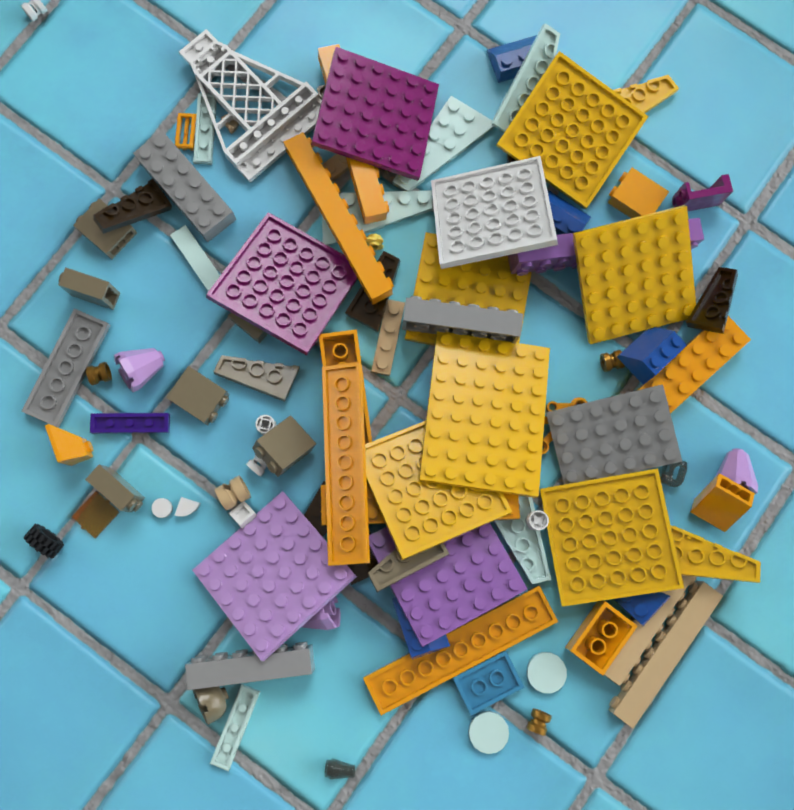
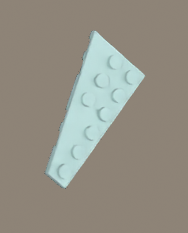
M432 190L384 192L383 199L389 205L386 220L364 224L356 193H339L341 199L345 198L349 206L347 210L350 215L354 214L358 222L356 226L359 230L362 229L365 234L384 228L386 225L398 223L400 220L430 212L433 209ZM322 216L323 243L328 246L337 243Z

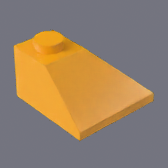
M45 425L58 463L72 466L93 458V446L90 441L56 426Z

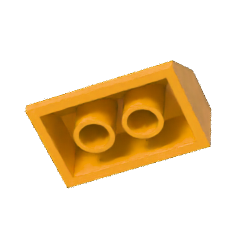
M597 601L565 648L603 676L633 634L637 625L606 601Z

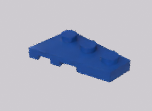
M662 592L613 600L644 626L668 601L670 596Z

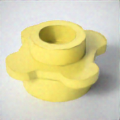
M379 234L367 236L365 241L368 246L371 245L374 251L384 248V245H382L383 238Z

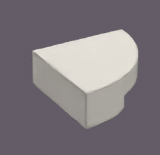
M181 497L174 516H188L195 512L201 503Z

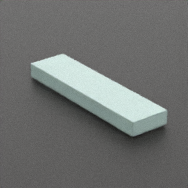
M198 93L193 163L212 165L215 127L203 95ZM206 94L216 119L217 101L211 94Z
M184 225L170 234V236L209 291L220 277V274L187 226Z
M244 684L241 685L211 759V765L226 771L230 770L261 691Z

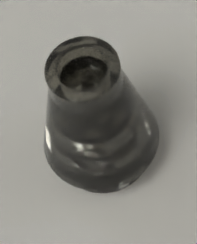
M334 758L326 760L324 776L329 777V780L354 778L355 765Z

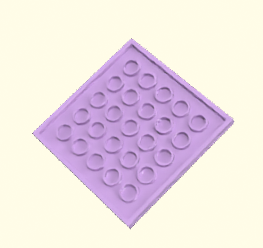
M283 491L257 513L255 519L243 529H238L192 570L263 662L357 577L347 565L328 566L327 541Z

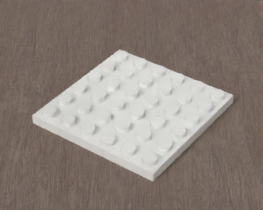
M541 156L431 180L441 269L558 245Z

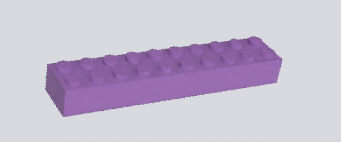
M700 218L688 219L691 250L698 247V244L704 240ZM572 233L556 235L558 245L508 255L511 274L522 276L534 271L535 273H544L550 269L561 271L566 267L577 269Z

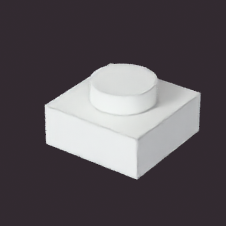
M245 501L229 513L231 518L242 529L257 517V514Z

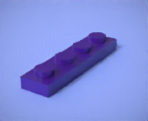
M91 413L90 433H170V414Z

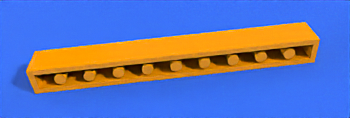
M339 44L318 48V61L325 86L335 47L340 48ZM346 157L364 224L386 220L389 205L383 199L384 188L378 181V178H380L378 168Z
M304 132L283 142L285 150L369 300L374 305L393 295L392 288L394 285L390 277H385L383 273L385 269L382 263L376 261L373 247L367 245L364 231L362 229L359 230L356 226L358 224L356 217L348 212L349 206L345 198H340V190L336 183L331 182L330 178L332 177L328 168H323L321 164L323 163L322 158L318 152H314L311 138H306Z

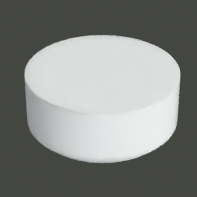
M159 498L153 502L152 513L156 517L166 518L172 513L173 506L168 499Z

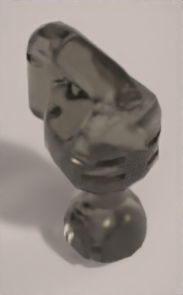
M682 460V462L664 465L660 477L661 483L671 487L682 485L687 472V462ZM679 466L680 468H679V471H678L676 480H674V479H673L674 470H675L676 467Z

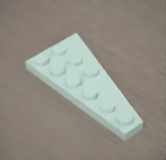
M546 23L542 25L491 122L493 126L502 132L506 131L557 54L560 33Z
M450 96L430 126L419 180L416 181L397 174L392 181V185L402 191H412L423 183L427 177L433 173L435 174L443 165L448 164L464 152L472 143L481 139L489 130H493L495 126L491 124L492 120Z
M518 496L520 519L495 520L494 523L530 583L535 584L549 581L551 576L540 530H531L526 524L527 515L535 511L532 497Z

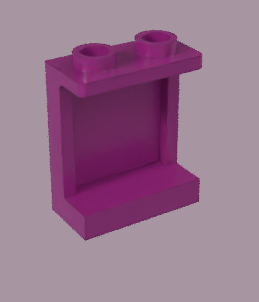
M729 174L721 175L709 189L691 191L689 182H684L672 198L673 206L685 205L688 211L719 206L733 192Z

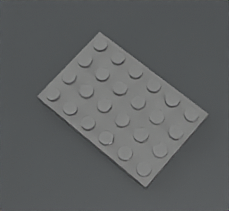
M663 384L546 412L564 485L682 462Z

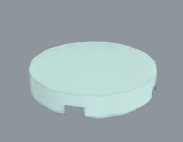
M541 652L529 660L527 678L537 691L554 693L564 685L567 678V669L564 662L557 655L550 652Z
M492 711L480 712L470 722L469 738L473 746L480 752L486 754L497 753L508 742V725L498 713Z

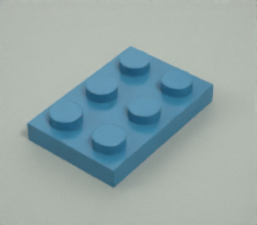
M506 650L453 677L470 715L524 688Z

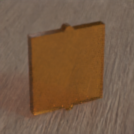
M95 491L75 512L72 518L81 525V529H85L94 538H97L120 512L110 504L109 500H106Z

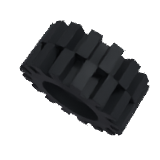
M34 524L24 536V539L31 547H34L37 552L39 551L42 555L51 559L64 546L63 541L59 537H56L54 533L40 524Z

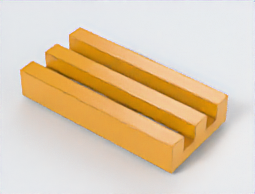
M178 113L175 146L179 150L190 149V151H194L196 114ZM185 118L183 144H180L182 120ZM190 118H192V121H191V132H190V142H189V144H188L189 123H190Z

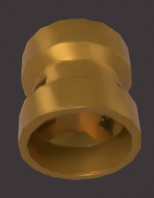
M621 350L613 351L611 354L602 353L600 355V363L604 372L611 371L613 368L622 369L625 367L617 357L622 352Z
M106 362L100 363L96 367H86V375L91 385H96L100 381L107 382L112 380L111 371Z
M533 708L531 716L534 719L528 722L526 728L536 734L546 736L547 725L545 723H549L552 716L544 711Z

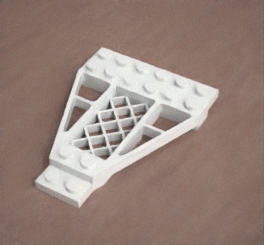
M207 29L179 51L180 56L193 69L226 158L250 183L286 153L284 141L302 132L306 136L315 128L322 100L307 81L303 83L231 50L227 45L217 41ZM246 64L273 77L266 83H263ZM228 65H235V71H225V68ZM221 76V83L211 82L212 78ZM225 76L234 77V83H224ZM247 77V84L237 83V78ZM279 80L298 88L282 102L269 89ZM214 88H220V94ZM224 88L233 89V95H223ZM237 89H246V96L236 95ZM250 89L259 90V96H249ZM208 93L228 112V115L218 123H216L206 96ZM225 100L232 101V107ZM236 101H245V108H235ZM249 101L258 102V109L248 108ZM262 102H272L271 109H261ZM238 113H245L244 119ZM248 113L258 114L257 121L248 120ZM261 114H267L261 119ZM235 120L246 132L226 148L219 130L227 122Z

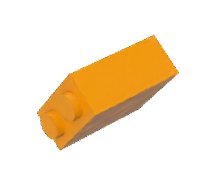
M632 167L628 173L624 172L618 180L621 182L619 187L614 186L609 193L611 198L608 204L628 217L635 218L655 213L669 191Z
M719 473L694 499L690 512L726 532L752 507L755 493Z

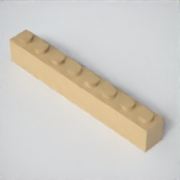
M682 575L683 589L663 591L662 593L669 595L670 598L644 626L632 616L629 620L635 623L637 628L604 676L619 686L627 682L630 677L629 672L640 663V656L644 650L647 651L650 648L652 638L655 634L661 632L664 626L663 622L673 614L675 610L673 607L684 598L686 594L684 591L688 585L691 586L695 582V576Z
M696 581L689 586L687 596L678 602L676 612L667 618V625L663 631L661 630L659 634H656L654 638L656 641L652 647L650 646L644 652V658L641 663L633 668V674L630 679L621 685V692L618 696H614L609 703L610 708L608 710L632 729L723 597V595L704 581Z

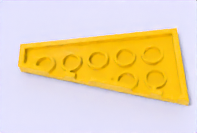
M669 75L648 80L642 84L637 85L636 83L627 88H618L613 91L642 112L647 113L675 94L679 87Z
M671 525L681 575L760 583V561L731 551L717 543H712L700 536Z

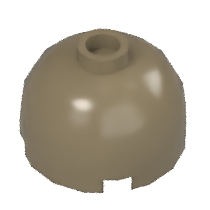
M217 686L192 690L199 704V709L208 725L222 717L227 707L226 699L229 698L225 687L220 688Z

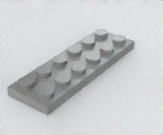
M74 308L22 412L59 428L86 375V367L91 365L111 325Z

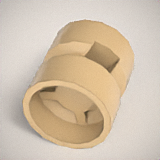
M240 475L231 479L228 485L224 483L215 488L216 495L226 511L236 506L238 501L242 503L251 498V494Z

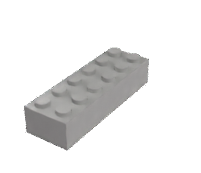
M163 131L133 153L141 166L207 242L236 220L233 211Z
M411 296L406 298L402 330L436 334L437 331L450 332L457 335H470L479 338L509 341L516 344L521 337L523 314L513 309L500 311L497 307H488L486 309L480 308L476 304L464 306L455 301L443 303L439 299H430L428 301L422 300L418 296Z
M307 641L295 643L293 647L282 644L264 662L259 659L254 651L248 652V649L237 650L232 655H228V652L215 653V655L209 658L207 654L197 655L195 658H191V661L185 665L187 690L310 675L315 670L313 644L308 645Z

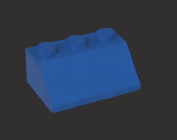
M537 35L487 49L498 83L515 78Z
M547 189L556 235L582 231L591 216Z
M653 327L645 330L617 357L644 385L676 357L687 344L675 331Z
M396 597L392 598L412 660L450 647L446 635L422 647Z

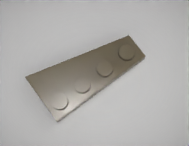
M221 355L214 374L285 402L300 366H286L281 363L272 364L260 360L251 361L246 360V358Z
M441 543L401 560L396 548L369 571L368 576L376 592H379L448 556L449 552L444 543Z

